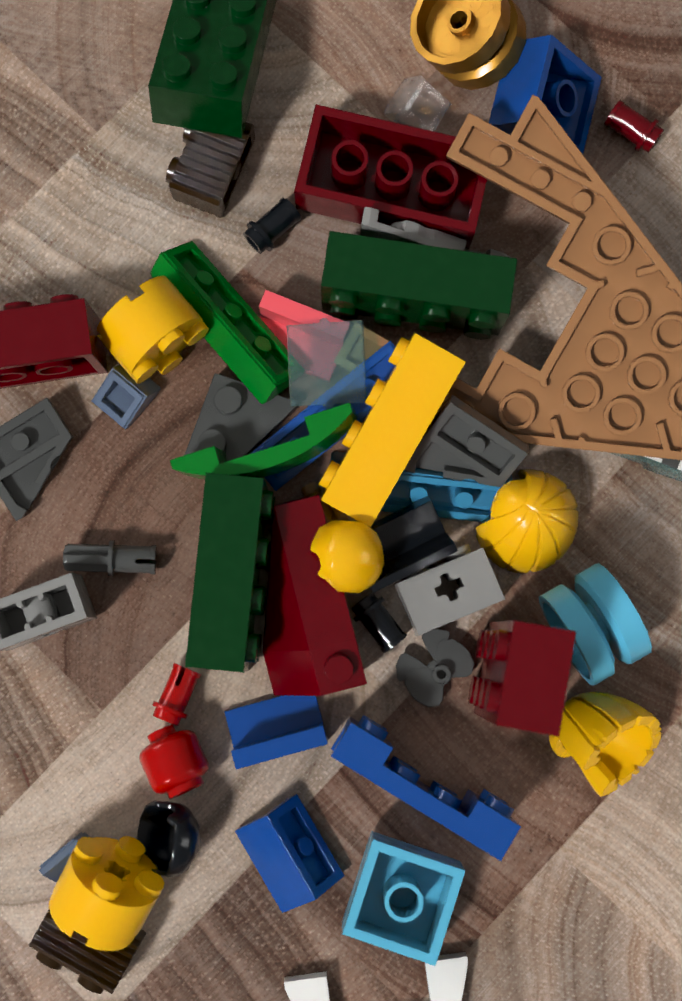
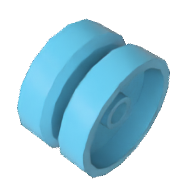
M600 563L594 564L575 575V592L569 587L560 584L538 596L541 609L550 627L576 631L571 663L580 675L593 686L615 674L614 656L626 664H632L652 652V644L648 632L636 608L618 581Z

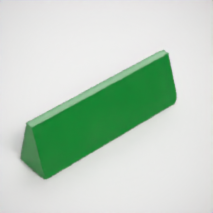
M193 241L159 254L151 270V277L166 276L174 284L209 328L204 339L261 404L273 399L304 375L306 370Z

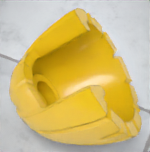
M520 469L518 472L519 480L507 482L496 492L490 510L491 518L475 528L476 537L480 547L484 548L487 558H490L494 564L502 569L507 568L508 571L515 573H528L530 570L537 572L555 564L556 560H560L568 551L577 533L579 512L576 510L577 503L570 489H567L566 484L562 480L541 470Z
M585 692L575 695L565 702L559 737L549 735V741L556 755L561 758L573 757L594 791L602 797L617 790L618 784L621 786L632 779V774L636 775L640 772L639 766L644 767L654 754L653 749L657 748L662 734L660 731L662 728L660 727V722L652 713L626 698L605 692Z

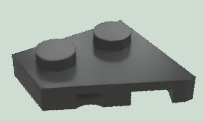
M215 373L185 455L215 446L225 452L227 461L245 456L253 448H257L269 436V433L287 416L290 417L296 411L297 401L277 395L270 401L261 404L242 382Z
M452 395L429 425L404 470L415 473L416 468L443 472V478L460 481L472 479L479 484L502 487L528 455L529 445Z
M45 398L0 426V497L16 521L25 517L73 438V435L49 398Z

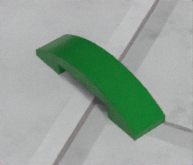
M349 402L304 417L309 432L308 436L227 461L225 452L212 446L172 459L170 463L173 470L204 480L206 473L263 478L294 468L324 452L349 430L355 419L358 420L355 409Z

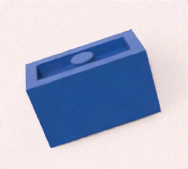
M281 695L224 711L234 747L231 750L236 770L328 744L316 696Z
M297 794L287 798L262 817L235 830L282 913L316 900L345 876Z

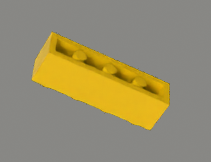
M415 332L410 341L404 337L400 338L388 359V362L395 365L386 382L379 378L375 382L364 402L372 407L363 423L356 419L353 421L341 443L348 447L346 454L340 464L331 460L318 484L326 488L321 501L353 519L365 523L369 527L372 526L466 363L461 358Z

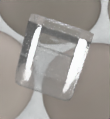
M419 75L406 78L386 107L384 114L395 123L435 131L451 103Z

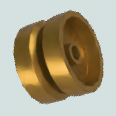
M417 0L411 14L410 36L416 51L454 86L475 90L489 87L501 80L516 65L526 44V22L520 8L513 0Z

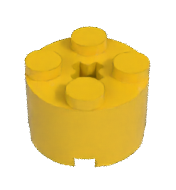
M157 276L139 285L144 293L132 301L125 295L105 314L97 327V331L100 334L97 336L103 345L137 384L147 380L156 370L161 375L172 371L183 359L179 353L187 345L192 346L209 331L201 316L166 276Z
M123 836L119 840L108 837H82L78 840L49 900L50 914L56 925L65 934L71 937L75 931L88 938L85 946L101 951L120 950L128 947L142 929L165 884L163 878L151 870L157 868L144 854V845L131 836Z

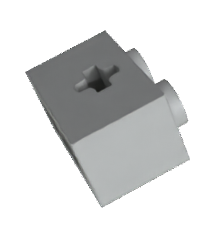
M469 544L457 548V552L445 557L446 563L430 570L427 566L404 577V581L395 584L416 636L505 600L483 547L472 552ZM445 575L448 581L456 579L459 588L453 591L454 599L452 601L449 600L447 595L437 596L435 588L441 585L440 576Z
M68 573L1 598L0 651H10L96 619L97 616L83 576Z

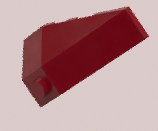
M319 494L276 504L273 507L263 655L274 695L323 696L367 684L344 592L336 591L326 582V579L318 576V571L321 568L320 560L310 550L311 543L318 529L327 524Z

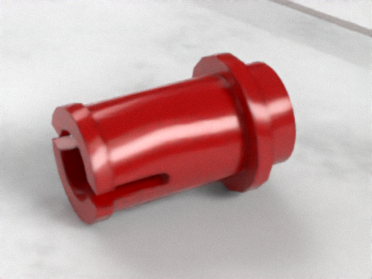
M174 663L159 701H153L152 705L156 708L152 716L179 726L181 719H186L188 716L184 711L201 674Z

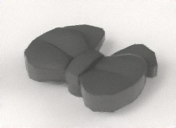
M434 629L422 635V640L434 659L427 666L407 653L400 654L396 663L397 679L399 681L405 680V686L411 696L417 702L427 707L439 706L443 700L444 685L451 678L468 677L473 672L474 662L469 651L456 640L448 639L450 633L446 630Z

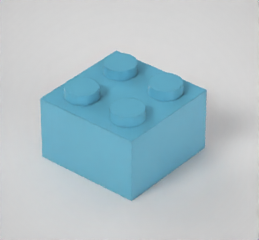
M371 831L343 916L342 934L436 966L465 874L463 865L459 860Z

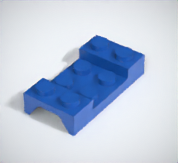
M365 715L361 717L359 722L349 717L331 747L333 750L332 758L500 861L503 859L521 828L511 817L514 809L507 805V802L484 788L480 795L468 789L461 800L457 797L458 794L433 780L430 787L418 780L421 775L417 773V769L394 755L390 762L386 761L393 750V746L386 739L389 732L386 731L385 727Z

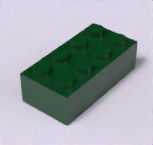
M173 0L148 84L152 122L242 138L277 0Z
M329 231L321 282L322 309L329 310V315L339 319L353 320L356 319V315L374 317V322L385 326H400L401 321L417 323L419 324V329L427 332L443 333L446 331V328L464 330V336L469 338L490 339L491 335H499L510 314L517 259Z
M206 473L185 667L244 673L250 670V663L259 662L262 634H254L255 615H264L266 588L258 585L260 569L269 568L271 547L269 539L263 538L265 523L272 524L273 507L276 501V496H273L274 492L268 491L264 478Z

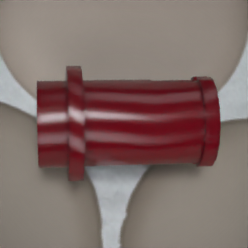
M622 100L617 102L604 123V126L610 127L637 145L635 150L638 152L643 149L649 153L664 132V129L658 126L659 120L650 121L624 104Z

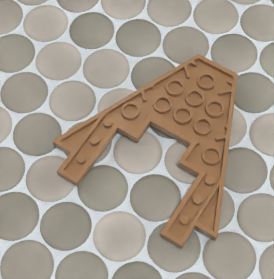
M532 95L511 135L469 113L446 157L568 223L569 225L546 267L587 288L541 370L499 348L478 387L475 388L456 378L435 417L449 398L454 395L527 444L682 460V283L539 97ZM356 322L334 363L352 372L390 340Z

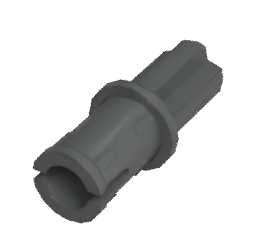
M110 540L109 545L67 544L63 551V566L67 571L108 572V577H114V572L150 573L155 575L157 547L156 545H115V540Z

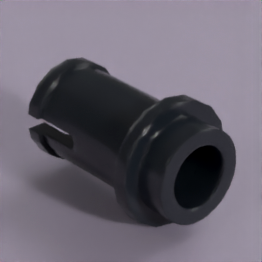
M282 197L257 222L250 221L247 223L248 229L243 235L251 247L261 254L265 250H273V243L302 218L295 206L288 199Z
M371 592L351 608L356 615L353 620L355 622L359 620L362 622L381 647V651L385 653L401 642L407 634L405 631H402L383 606L382 602L385 599L382 596L377 598Z

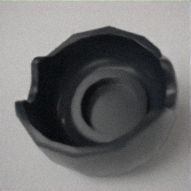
M155 800L145 806L139 820L137 840L144 845V854L157 867V869L151 870L160 876L173 877L179 876L188 870L193 863L200 847V827L197 819L186 805L177 802Z

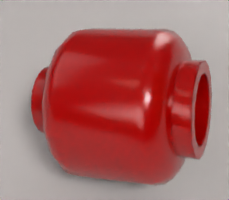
M172 724L147 736L150 745L141 751L139 760L155 793H167L169 799H173L204 784L202 776L208 771L209 763L193 731L181 730L176 732Z

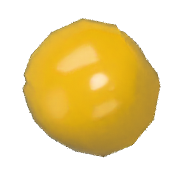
M332 520L318 529L311 543L310 550L319 557L321 564L318 576L326 579V582L338 592L360 593L373 586L382 573L384 553L381 540L377 533L365 523Z

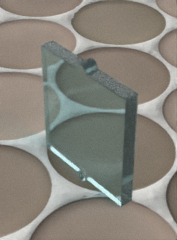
M322 318L319 323L286 325L290 407L323 405L326 409L334 407V404L365 402L367 389L364 325L362 320L330 322L328 319Z

